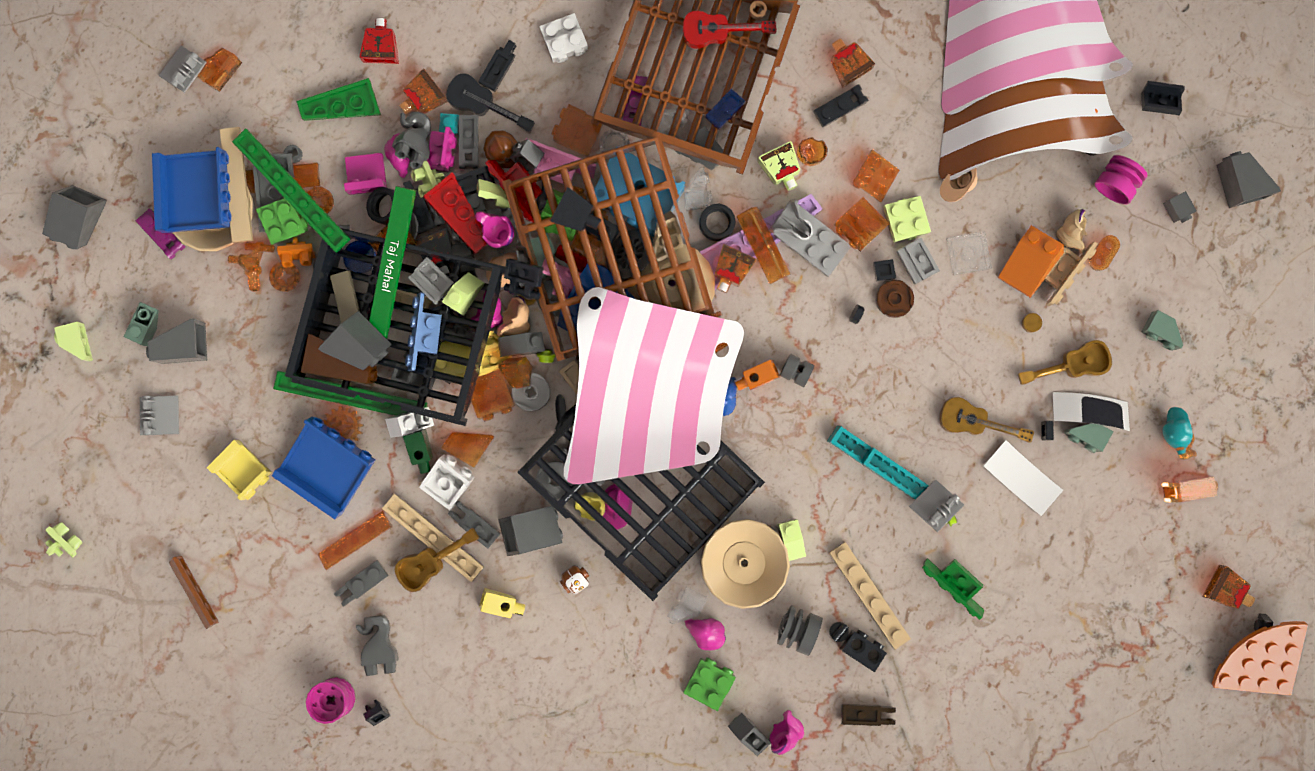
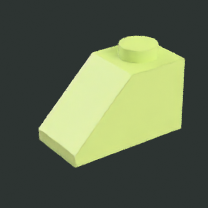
M468 272L452 285L442 302L464 316L485 283Z
M74 322L54 328V339L59 347L81 360L93 361L83 323Z
M794 519L777 524L780 537L788 550L789 561L806 557L798 520Z

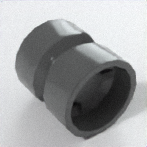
M790 354L780 376L787 380L793 379L795 384L804 388L815 365L807 361L800 362L799 357Z

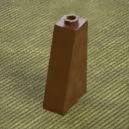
M308 334L301 373L374 385L378 377L376 366L371 367L369 365L366 369L361 370L323 353L318 348L325 340Z

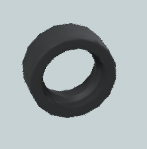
M379 187L373 190L366 204V210L371 220L388 225L390 212L386 216L381 217L379 204L387 195L391 197L393 202L395 190L387 187Z
M720 203L706 207L701 213L699 220L702 234L713 241H721L729 237L733 233L736 224L733 211ZM719 211L727 216L729 224L724 232L716 234L708 229L706 220L711 213Z

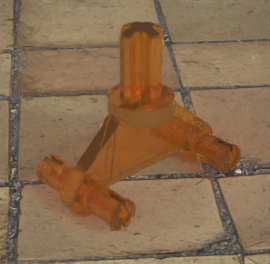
M260 241L256 243L246 242L245 250H251L252 252L248 255H229L228 263H237L244 269V274L248 276L249 290L255 292L260 290L259 275L262 274V268L259 265L263 252L273 253L275 246L264 244Z

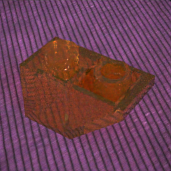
M526 356L507 358L498 365V368L512 388L530 386L532 365Z

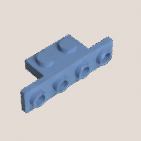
M421 292L416 297L414 296L412 303L415 312L410 320L412 335H409L408 338L410 353L407 354L405 366H408L407 371H415L417 352L437 354L441 315L422 312L425 293Z

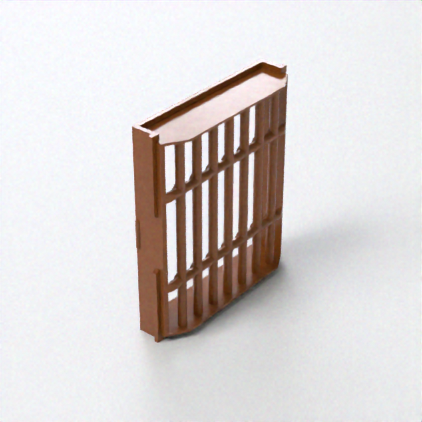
M634 0L629 12V20L625 23L618 43L617 54L614 62L611 63L591 124L598 126L601 123L613 130L640 139L652 137V134L657 132L667 102L677 105L678 108L669 134L660 133L664 147L716 163L720 166L737 169L736 173L743 175L764 114L761 109L765 97L769 93L776 73L775 68L780 67L800 5L797 4L798 0H758L764 2L767 10L771 11L768 21H775L778 12L790 14L779 49L767 46L771 35L769 33H763L760 43L749 40L752 31H744L742 37L729 32L726 42L719 44L699 104L690 102L688 99L706 47L697 50L681 98L670 95L687 47L683 35L663 92L652 89L674 24L683 26L684 18L678 16L683 0H675L670 13L660 10L663 0H655L652 7L641 4L642 0ZM695 0L691 12L699 11L703 0ZM723 0L714 1L710 15L718 14ZM735 0L728 18V24H735L742 1L752 4L757 0ZM760 6L753 10L754 13L758 14ZM638 11L649 14V18L628 78L624 80L615 77L635 18ZM749 15L747 23H755L756 20L752 19ZM658 17L667 20V24L646 84L642 86L634 83L656 18ZM728 41L738 44L739 47L718 108L713 110L707 108L706 105ZM747 47L756 50L757 53L736 114L731 116L725 114L724 111ZM765 53L775 56V60L754 122L752 123L743 120L742 117ZM612 84L624 87L614 117L602 113ZM631 90L642 94L632 123L621 120ZM649 96L660 100L650 129L639 126ZM685 108L696 112L686 141L675 138ZM703 114L714 118L704 147L693 144ZM722 120L731 123L732 126L723 152L719 153L711 149ZM739 126L751 130L741 160L729 156Z
M660 132L653 133L652 137L514 181L510 179L502 181L523 247H526L531 264L538 266L528 232L537 230L557 294L558 302L550 304L542 279L541 287H538L541 294L539 303L557 361L579 355L578 336L569 306L580 303L585 292L565 227L551 222L552 217L541 219L531 183L542 180L553 215L558 204L550 177L561 174L565 190L567 187L573 190L569 171L580 169L589 202L595 207L593 215L602 219L598 231L615 284L603 287L586 229L583 232L578 231L595 288L600 287L626 296L625 289L636 286L640 301L649 302L644 283L655 280L662 305L671 307L662 277L674 274L684 310L703 315L714 314L696 250L690 246L689 232L683 213L680 212L677 203L679 194ZM655 144L667 180L654 184L643 149ZM633 151L637 153L647 186L635 190L625 157L626 153ZM614 157L618 158L628 193L616 196L606 163L607 159ZM595 163L599 164L609 199L600 202L597 201L587 168L588 165ZM522 186L524 187L534 220L533 223L527 225L525 224L515 191L516 188ZM668 188L691 259L681 264L678 263L657 194L658 191ZM650 195L671 267L661 270L659 269L638 200L639 197ZM626 201H631L652 273L642 276L619 205ZM611 206L633 275L632 279L623 282L600 211ZM553 224L556 225L577 296L568 299L565 297L544 229ZM691 268H694L705 308L696 311L692 309L681 273ZM559 309L562 311L573 346L572 349L564 351L552 312Z

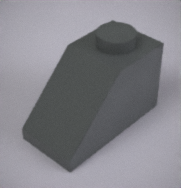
M542 332L523 333L498 338L500 357L531 355L545 351Z
M743 713L734 718L728 725L740 742L757 757L771 744L767 737Z

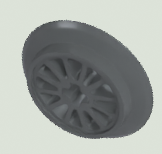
M629 230L628 235L636 261L638 262L639 271L642 272L649 264L640 230ZM649 234L650 239H651V243H652V246H653V239H652L651 235ZM619 236L611 247L621 279L633 277L621 236ZM607 260V261H606V262H607V268H608V270L611 272L610 267H609V264H608V260Z

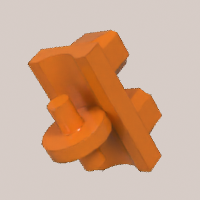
M298 236L293 237V242L286 243V246H277V252L284 268L292 267L293 260L299 259L301 265L311 266L312 259L316 258L312 243L306 244V241L299 242Z

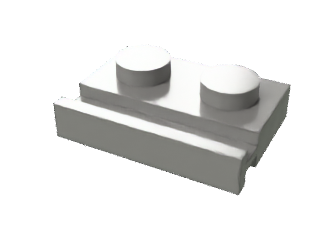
M922 238L896 251L914 285L940 271Z
M428 257L421 262L411 276H408L436 305L448 293L452 285L455 284Z

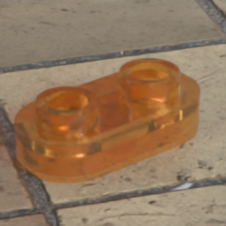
M1108 235L1100 240L1096 247V253L1089 259V264L1093 270L1102 271L1109 267L1120 248V241L1117 237ZM1106 243H1110V249L1106 247ZM1096 259L1101 260V265L1096 263Z

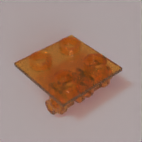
M871 150L858 175L853 180V186L857 189L862 188L879 202H882L900 170L877 152Z

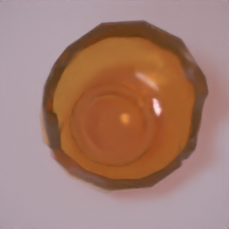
M814 137L802 140L797 146V157L807 166L820 164L828 153L825 142L823 140H815Z

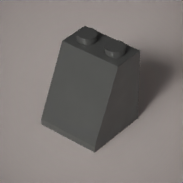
M1241 151L1232 153L1230 156L1223 158V162L1216 165L1229 208L1266 199L1281 192L1280 187L1250 152L1244 154Z
M74 185L52 192L42 234L49 237L52 241L66 244L70 249H79L86 246L107 200Z
M357 311L340 324L318 349L323 353L364 370L369 365L374 367L389 353L387 349L392 344Z
M189 319L148 341V347H146L147 358L151 362L160 364L208 361L206 323L196 319Z
M553 506L498 519L507 556L519 555L562 543L563 533L558 526V513Z

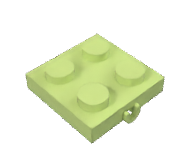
M921 196L909 199L903 198L883 206L893 243L905 239L913 240L917 236L931 232Z

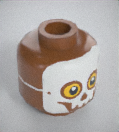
M573 565L562 573L560 583L568 594H577L588 586L589 581L587 578L589 574L584 567L579 568Z

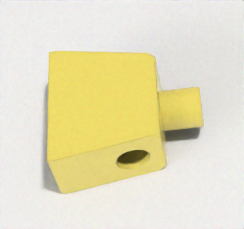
M484 588L479 608L481 612L511 618L512 613L523 616L525 604L516 602V598L512 595ZM502 603H508L507 607H500Z

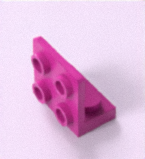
M450 127L445 128V133L431 131L430 155L427 159L431 170L436 169V171L450 172V167L454 166L452 151L456 149L457 137H455Z
M382 153L345 157L347 183H344V187L349 195L372 193L373 190L379 187H387Z

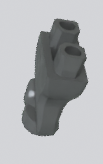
M412 112L406 119L405 114L401 113L400 123L406 130L396 136L392 147L395 149V156L399 159L407 157L410 159V167L418 169L430 155L426 138L431 131V122L429 117L421 112Z
M385 615L365 617V628L361 625H356L357 630L362 635H369L374 625L378 627L377 632L368 640L361 652V666H364L366 676L378 674L377 664H384V674L395 673L396 662L399 659L396 648L389 640L390 622Z

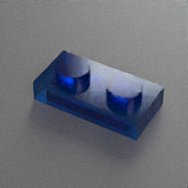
M731 88L706 114L705 118L720 130L746 101Z

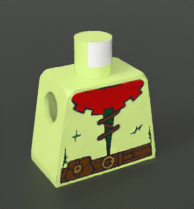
M791 141L758 157L759 165L774 185L783 182L787 191L798 186L794 176L799 174L800 167Z

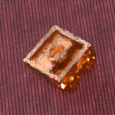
M568 104L567 108L563 107L559 116L561 122L559 125L555 124L551 135L554 136V142L588 157L603 124L599 123L598 126L591 124L593 116Z
M862 197L834 225L836 226L837 233L845 236L849 240L850 246L861 252L889 223Z
M501 369L477 377L471 402L479 420L483 419L484 422L495 418L494 414L501 412L503 415L513 411L512 407L515 406Z

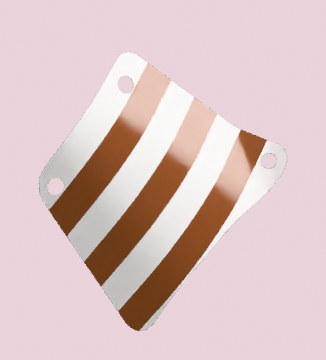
M1051 78L1033 81L993 93L958 113L952 115L945 113L939 175L944 180L950 174V180H953L990 161L1037 150L1068 149L1102 154L1126 147L1132 142L1133 138L1113 115L1103 81H1088L1074 78ZM1111 136H1119L1123 141L1120 144L1114 145L1110 143L1109 138Z

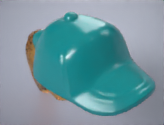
M1172 407L1167 413L1166 424L1162 428L1164 439L1171 447L1177 450L1180 459L1186 460L1193 456L1196 457V451L1191 449L1195 437L1189 416L1184 409Z

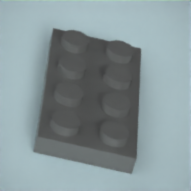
M292 153L271 154L294 178ZM253 165L257 208L283 199L284 197ZM258 216L259 232H265L262 222Z

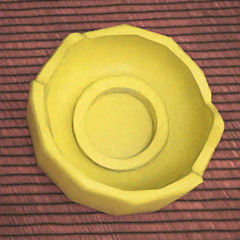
M587 492L581 495L602 516L604 515L605 502L595 492ZM575 501L574 508L580 511L581 517L594 521L595 519Z

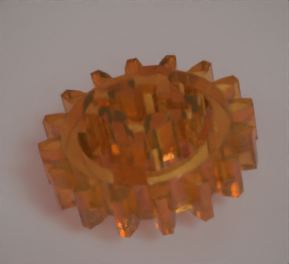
M339 406L338 411L332 408V414H325L328 419L322 421L326 426L336 429L335 427L342 426V424L350 426L344 428L343 431L336 430L345 439L352 441L360 440L357 435L363 434L360 428L364 427V424L359 423L362 417H356L357 411L354 410L350 413V407H346L344 411L343 407ZM346 415L352 418L353 423L347 420ZM336 417V421L331 424L332 420ZM354 430L353 434L348 437V434Z

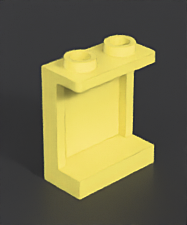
M233 440L207 467L211 473H216L238 495L237 498L239 500H249L256 493L255 489L259 485L263 486L269 480L268 476L272 473L239 440Z

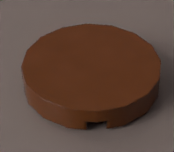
M891 280L879 288L876 293V304L882 314L890 318H899L906 315L912 309L915 297L913 290L905 282Z

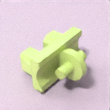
M424 161L421 167L413 169L411 172L414 182L420 180L423 182V185L418 187V193L421 198L445 178L443 173H437L436 169L431 170L427 161Z
M62 522L53 528L49 526L45 530L55 541L53 543L49 539L45 542L49 547L46 551L49 556L55 553L60 557L63 554L59 549L60 547L72 558L77 554L76 550L80 547L82 541L76 535L65 541L62 537L69 529Z

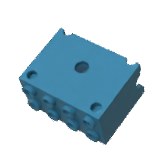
M626 153L625 157L635 190L639 185L647 187L638 157L631 153ZM610 158L607 166L616 196L628 193L618 158ZM648 163L654 184L667 181L663 170ZM602 175L594 188L598 202L609 199ZM675 181L679 194L677 203L686 188L684 181L681 183ZM669 188L658 191L657 194L663 214L669 211L673 212L675 206ZM650 195L639 197L638 200L648 233L654 237L657 218ZM631 201L620 203L623 218L627 219L629 225L638 228ZM612 206L607 207L606 209L610 210L611 215L614 216Z

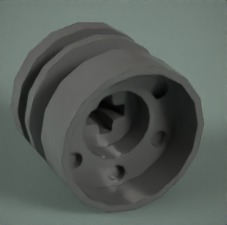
M791 605L780 623L777 644L782 646L786 638H788L786 648H790L795 641L797 642L796 651L809 656L818 638L823 618L810 613L804 620L803 610L800 609L795 616L796 607Z

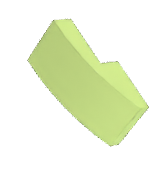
M478 179L477 192L479 197L485 199L492 198L495 201V206L510 208L506 192L499 185Z

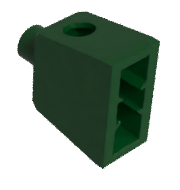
M426 428L403 436L411 464H418L420 474L430 472L429 461L433 458V453ZM417 451H422L424 455H419Z

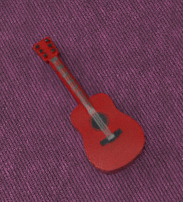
M702 11L688 13L683 22L684 41L686 45L694 49H700L710 44H723L727 40L728 33L732 31H762V33L776 34L777 32L776 21L728 24L725 15H710Z

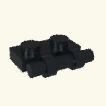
M511 258L506 259L504 278L510 280V284L506 283L504 285V291L514 296H524L528 300H539L541 294L536 292L534 287H541L544 267ZM519 283L525 284V288L520 287Z

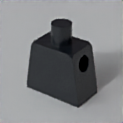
M567 187L550 221L583 232L586 225L597 230L602 219L592 215L595 210L592 204Z

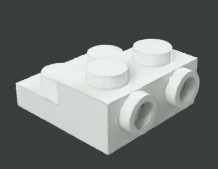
M575 13L539 26L553 63H562L573 55L581 56L588 50L587 42Z
M444 454L437 460L419 488L448 510H451L475 477L471 475L472 471L469 468L459 466L453 456H446Z

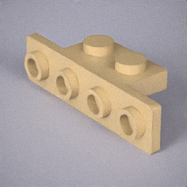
M1097 242L1090 243L1080 257L1064 247L1063 255L1044 279V281L1056 289L1046 305H1057L1063 298L1062 292L1064 289L1068 290L1074 283L1073 277L1075 274H1080L1086 265L1083 263L1087 258L1091 259L1096 253L1095 247L1098 244Z

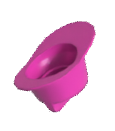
M615 484L610 485L605 492L631 516L633 501ZM605 503L603 517L616 529L625 527L627 523Z

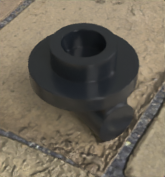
M836 622L831 625L829 634L835 642H842L849 635V627L842 622Z

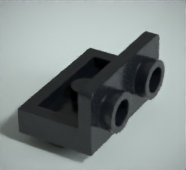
M1147 81L1141 92L1142 111L1180 116L1182 112L1181 96L1185 91V86Z

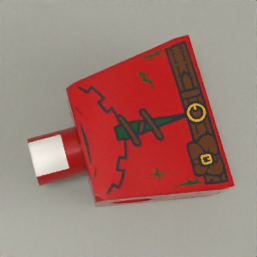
M377 18L375 19V28L365 29L360 51V59L363 63L399 64L396 35L393 29L387 28L386 19Z

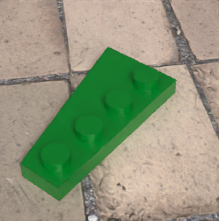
M369 78L296 101L303 121L381 115Z

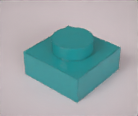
M440 113L439 132L445 133V128L450 127L454 135H459V115Z

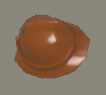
M492 131L484 143L483 149L488 160H496L501 168H511L515 164L510 159V156L513 153V146L517 143L516 139L506 131Z

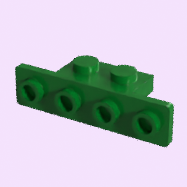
M927 558L922 566L925 574L933 577L938 582V585L943 590H947L957 603L964 605L970 615L976 616L979 620L983 618L984 609L972 599L983 588V584L956 559L941 571Z

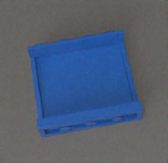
M216 147L215 151L163 155L161 153H152L154 222L156 231L173 233L230 227L232 216L229 210L231 196L228 191L230 176L227 172V164L229 163L227 151Z
M312 416L304 421V428L281 466L273 472L272 477L335 520L343 514L376 459L371 457L372 455L368 451L361 450L355 446L356 444L352 440L342 437L336 429L326 426L320 418Z

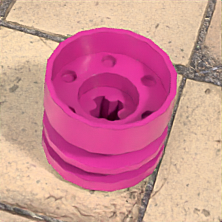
M1113 155L1105 167L1106 171L1100 174L1094 184L1103 196L1116 203L1128 205L1137 193L1136 188L1142 186V182L1146 180L1148 175L1146 170L1132 159L1121 155Z
M338 677L329 678L311 688L306 698V709L310 717L316 722L323 724L333 723L352 710L356 700L355 691L345 679ZM333 696L336 697V699L334 700L335 702H332L331 700Z

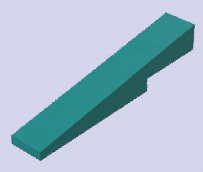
M837 425L827 442L915 500L929 487L928 484L863 442L842 426Z

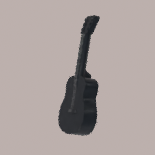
M458 74L448 86L446 97L453 108L461 111H471L478 116H484L490 109L517 123L526 132L531 133L535 125L533 120L522 115L518 116L493 103L492 92L480 86L469 74Z

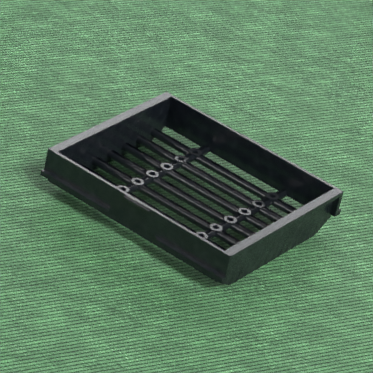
M341 228L351 239L379 245L377 255L373 257L342 248L335 252L322 239L285 376L292 378L291 382L352 398L359 395L361 398L399 405L403 411L466 426L468 419L465 418V415L471 404L500 294L502 274L504 275L505 266L445 252L438 253L426 250L424 247L406 243V252L453 262L452 274L446 275L454 283L462 278L459 277L462 265L492 272L489 284L485 283L481 289L487 291L484 302L474 300L470 306L471 308L481 310L479 321L449 314L450 307L446 304H443L441 312L423 308L422 312L441 315L437 354L417 352L419 355L429 357L426 368L416 366L415 371H407L408 366H405V363L383 358L377 363L424 376L421 387L379 376L374 382L375 384L419 394L417 405L412 406L349 390V381H342L341 387L306 379L304 378L306 374L301 373L308 334L319 337L321 330L333 333L338 327L325 324L323 320L326 312L339 315L338 308L328 305L330 294H334L330 276L350 271L338 268L340 257L374 264L371 275L350 271L352 279L369 283L365 294L356 291L355 293L357 300L364 302L360 313L370 321L369 311L374 300V292L385 238ZM402 263L401 271L413 274L417 267ZM398 282L397 290L413 294L423 293L417 286ZM394 302L393 309L410 313L415 312V308L412 305ZM391 320L390 328L412 333L410 324ZM451 322L476 328L474 340L444 333L446 323ZM387 339L392 344L391 348L410 352V347H408L407 343ZM442 340L472 347L469 359L439 352ZM437 359L467 366L464 378L435 371ZM435 378L462 385L459 396L429 389L431 379ZM431 397L457 404L454 416L424 409L426 398Z
M575 412L517 472L564 518H571L594 542L604 549V556L652 601L658 597L657 593L704 545L715 530L721 527L757 487L761 488L765 483L721 440L717 454L711 460L705 462L706 465L699 472L692 465L682 467L693 477L686 486L670 471H658L679 491L672 500L644 474L634 475L666 506L659 514L649 507L620 478L610 479L652 519V522L645 529L596 482L585 483L639 534L630 543L577 492L584 484H573L570 486L542 459L551 450L565 464L567 455L555 443L563 435L571 442L572 432L569 429L574 425ZM697 444L698 453L706 455L707 453ZM725 455L752 480L745 489L718 464ZM535 464L566 492L559 500L529 473ZM712 469L739 494L732 503L704 478ZM698 483L725 508L719 517L711 512L691 492ZM571 498L625 548L618 557L564 506ZM684 498H687L712 522L705 532L677 506ZM671 512L699 537L691 546L664 521ZM658 526L685 551L678 560L650 535ZM644 540L672 565L665 574L637 549ZM631 554L658 579L652 588L624 563Z

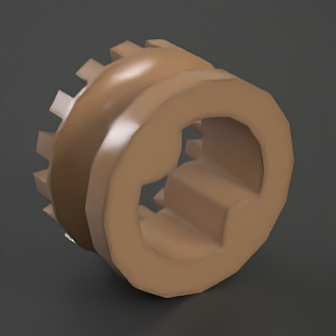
M758 0L751 4L749 14L752 19L760 20L765 17L767 11L766 4ZM757 6L762 8L760 14H756L753 11Z

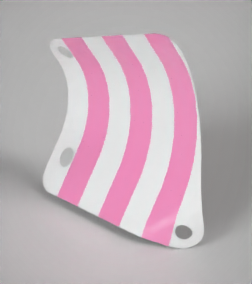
M949 0L941 105L943 112L952 115L993 93L1016 85L1051 78L1105 81L1126 74L1131 70L1133 64L1117 49L1109 38L1097 0ZM1111 63H1119L1123 68L1119 71H1112L1109 65Z
M600 287L587 291L581 299L577 319L579 381L572 438L564 466L565 479L572 484H585L691 466L711 460L717 454L720 447L726 392L744 336L741 324L736 321L636 300ZM592 297H598L601 300V306L596 310L588 306V302ZM722 342L727 343L729 346L728 354L725 357H717L715 354L716 346ZM701 441L707 442L710 446V451L706 455H701L697 451V444Z

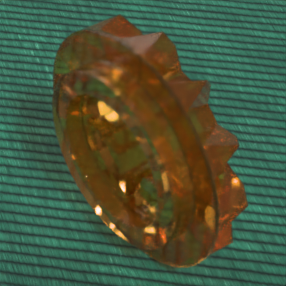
M313 187L308 190L307 193L312 198L317 197L319 199L322 197L321 202L324 207L319 206L327 214L330 213L334 205V198L331 192L323 187Z
M279 262L270 270V283L279 291L289 292L295 289L300 282V272L294 264L292 267L284 268L282 262ZM284 271L286 274L292 275L287 278L286 283L283 279H278L280 276H283Z

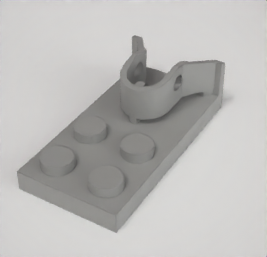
M790 200L768 231L829 277L851 248V245L798 205L797 200Z

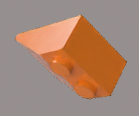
M1031 225L1019 241L998 278L1031 298L1063 255L1064 244Z

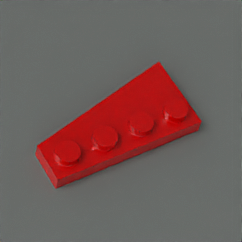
M451 172L427 192L423 198L476 255L487 245L482 237V226L476 220L470 203L467 201L454 173Z

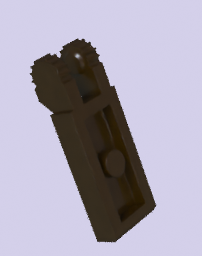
M842 704L841 724L865 726L895 725V719H881V712L895 713L896 708L881 707L880 705Z

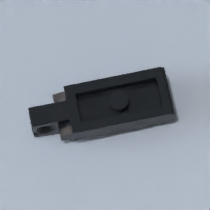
M508 40L504 48L500 47L495 51L478 81L479 84L496 92L514 61L516 55L513 52L517 47L516 43Z
M410 180L404 182L405 188L416 190L412 212L418 221L417 233L421 234L435 228L436 226L426 201L420 197L418 188L414 189Z

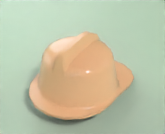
M974 168L953 180H950V174H948L940 186L941 197L945 201L955 202L960 200L967 192L973 190L977 184V169Z

